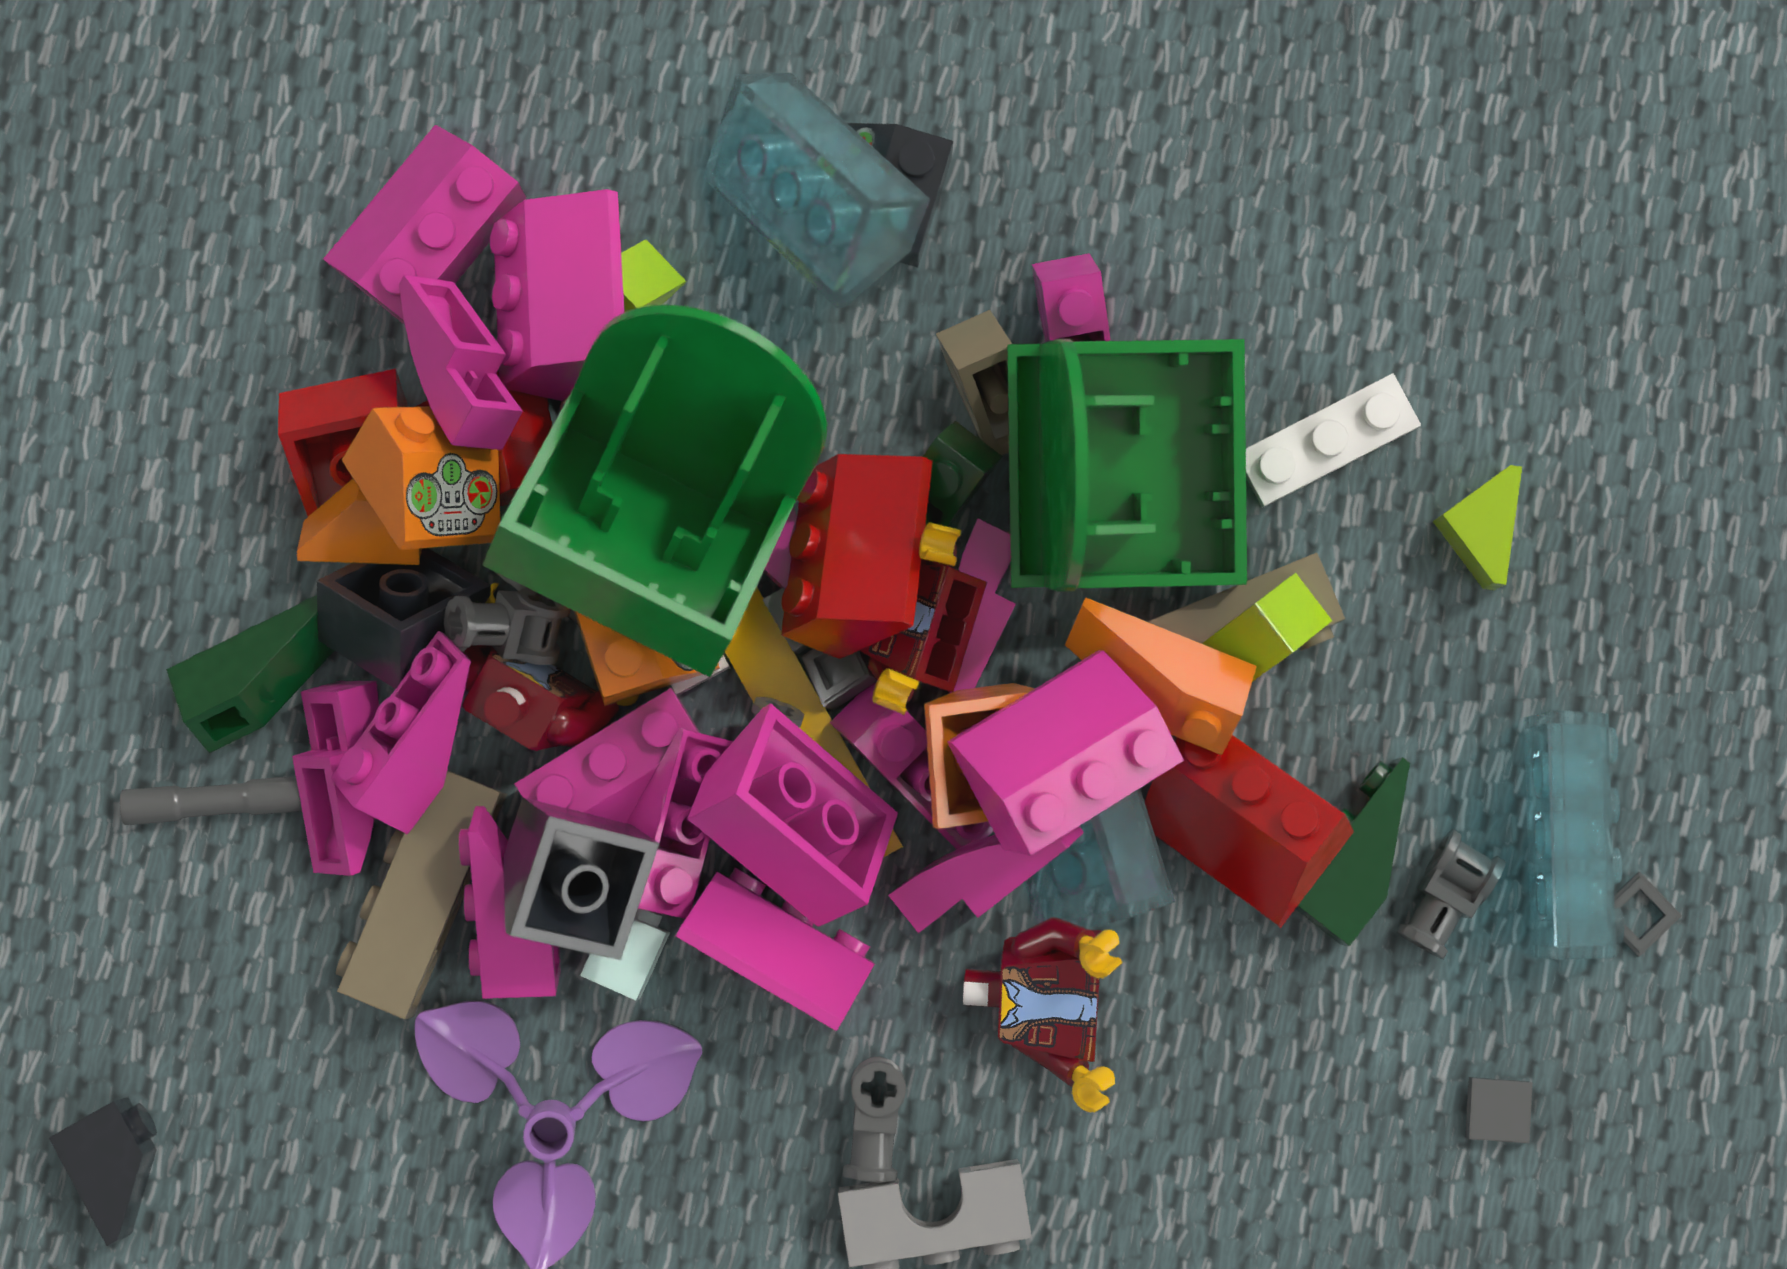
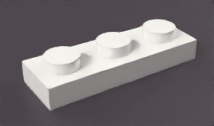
M1394 373L1246 448V479L1263 508L1421 426V423Z

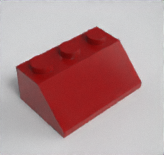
M837 454L815 466L797 498L799 505L796 527L789 543L791 563L788 585L784 590L781 601L784 611L781 636L841 659L914 626L921 566L919 547L926 523L932 460L921 456Z
M1234 735L1231 736L1222 755L1177 738L1175 744L1184 761L1153 779L1137 822L1281 928L1354 833L1346 815Z

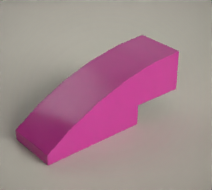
M403 275L399 283L411 355L421 386L435 418L451 445L502 450L523 412L496 375L506 353L454 282Z
M978 518L963 552L958 571L987 582L954 691L975 688L1016 605L995 594L1011 562L1010 534Z
M336 681L301 691L311 750L294 755L292 759L313 873L351 876L360 873L371 839L374 817L354 808L330 777L338 768L345 752L355 745L375 718L379 707L376 681Z
M1078 826L1033 855L1003 850L996 835H992L968 843L936 859L902 883L888 896L918 933L962 899L975 916L979 918L1066 850L1084 832Z

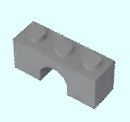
M1018 1159L958 1168L961 1185L959 1204L951 1215L936 1222L919 1220L907 1211L901 1198L898 1178L895 1182H870L839 1187L838 1197L849 1267L862 1265L863 1269H899L898 1259L923 1256L925 1265L942 1264L960 1259L959 1250L979 1246H983L984 1255H997L1019 1250V1240L1032 1238L1021 1166Z

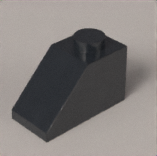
M129 1097L115 1100L49 1137L106 1246L132 1234L157 1151L151 1140L152 1137L157 1135L152 1117L142 1104L138 1103L133 1106Z

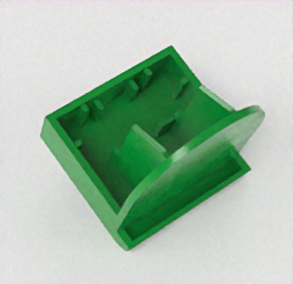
M651 305L639 307L618 315L602 328L592 344L572 392L497 528L482 566L710 678L736 632L791 510L824 449L827 437V421L822 402L814 386L800 367L774 343L749 327L725 316L680 305Z
M1054 339L1042 344H1007L1011 588L1045 587L1058 592H1072L1076 588L1247 585L1245 339L1072 342L1071 339Z

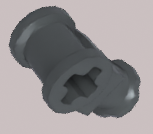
M527 587L520 589V591L498 590L495 603L471 602L466 596H455L453 600L448 602L445 610V635L461 651L466 650L471 645L492 646L502 659H519L531 664L549 665L557 662L561 649L556 642L562 618L569 616L571 609Z
M1453 829L1443 838L1426 868L1424 879L1417 889L1425 896L1409 923L1401 924L1396 932L1428 953L1443 960L1448 953L1445 944L1460 918H1472L1478 907L1495 888L1506 864V861L1499 856L1490 859L1461 841L1462 835ZM1456 862L1473 871V873L1461 867Z
M881 1056L870 1057L856 1067L851 1079L852 1098L855 1102L850 1163L843 1166V1176L861 1181L895 1182L898 1171L892 1168L894 1136L897 1130L898 1108L902 1105L906 1095V1084L899 1066L892 1060ZM882 1071L885 1072L887 1083L896 1086L894 1091L884 1092L882 1101L875 1102L871 1100L870 1090L861 1088L862 1082L872 1081L874 1072Z

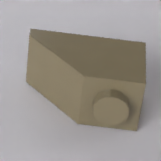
M988 310L938 332L936 336L951 377L980 440L1000 455L1009 452L1007 344L1012 343L992 312Z

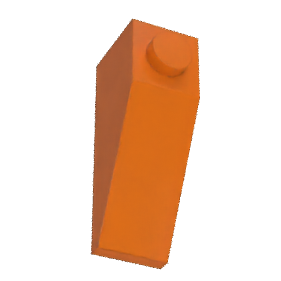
M1086 597L1065 643V646L1081 660L1098 650H1104L1157 706L1171 735L1220 755L1225 750L1242 717L1257 667Z

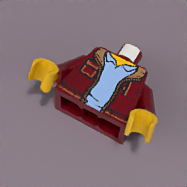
M934 523L926 525L920 541L919 555L921 566L914 626L859 650L869 656L868 668L877 681L873 692V703L905 715L907 711L906 703L912 698L914 689H917L919 681L954 692L987 582L951 568V565H956L957 547L955 543L958 537L961 536L962 530Z
M499 583L491 584V595L486 603H495L496 599L493 594ZM471 645L466 650L461 651L471 661L465 690L468 694L461 705L463 709L534 751L561 745L568 747L577 746L601 731L618 713V705H632L639 697L637 695L604 706L600 691L594 690L552 664L537 665L519 659H502L492 646Z
M1051 917L1018 933L1016 937H1009L1004 940L1001 971L966 969L963 1005L999 1008L998 1039L1005 1044L1012 1045L1013 1048L1034 1060L1072 1087L1073 1099L1083 1111L1096 1112L1110 1103L1109 1098L1099 1091H1105L1115 1084V1076L1110 1068L1101 1066L1089 1071L1088 1062H1095L1099 978H1105L1122 964L1120 958L1108 954L1119 944V937L1113 930H1089L1063 919Z

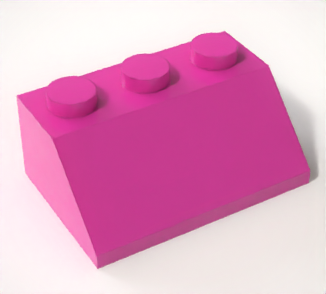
M434 125L323 260L405 325L399 283L403 275L456 283L490 243L493 223L525 200L526 196L517 180L473 145Z
M609 189L523 200L493 223L490 235V248L494 253L495 284L492 291V302L497 310L498 337L496 341L506 353L499 367V379L507 390L563 401L572 392L588 352L599 332L613 318L624 313L618 192Z
M1098 650L947 741L1003 850L1027 855L1035 854L1184 761L1157 706L1104 650Z
M670 688L514 784L523 798L626 823L678 729L683 728L698 733L700 731L680 698Z
M769 704L759 711L705 773L687 819L817 927H820L868 905L898 812L775 706Z
M734 868L730 877L721 872H716L681 925L676 937L837 1031L875 965L874 962L865 957L870 946L841 929L837 931L834 938L813 927V922L787 901L784 902L782 907H779L762 897L761 894L766 885L737 868Z

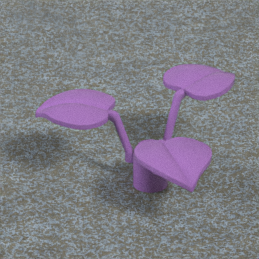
M463 1001L422 1011L415 1019V1040L420 1058L429 1076L444 1093L463 1102L478 1103L484 1101L492 1094L499 1078L505 1083L519 1107V1114L527 1119L523 1134L525 1146L533 1156L543 1160L544 1165L536 1161L527 1160L510 1167L498 1180L495 1187L493 1211L502 1233L519 1251L530 1269H547L565 1256L581 1238L593 1216L596 1192L588 1171L582 1166L573 1163L555 1166L556 1159L564 1156L573 1144L576 1121L582 1119L584 1113L608 1090L610 1101L615 1110L629 1119L650 1121L665 1116L680 1103L686 1094L694 1069L702 1054V1047L699 1041L673 1025L647 1020L626 1022L607 1031L594 1046L592 1064L604 1080L597 1083L576 1106L569 1108L565 1103L557 1100H545L533 1106L527 1100L515 1077L505 1069L518 1056L520 1035L515 1022L502 1008L484 1001Z

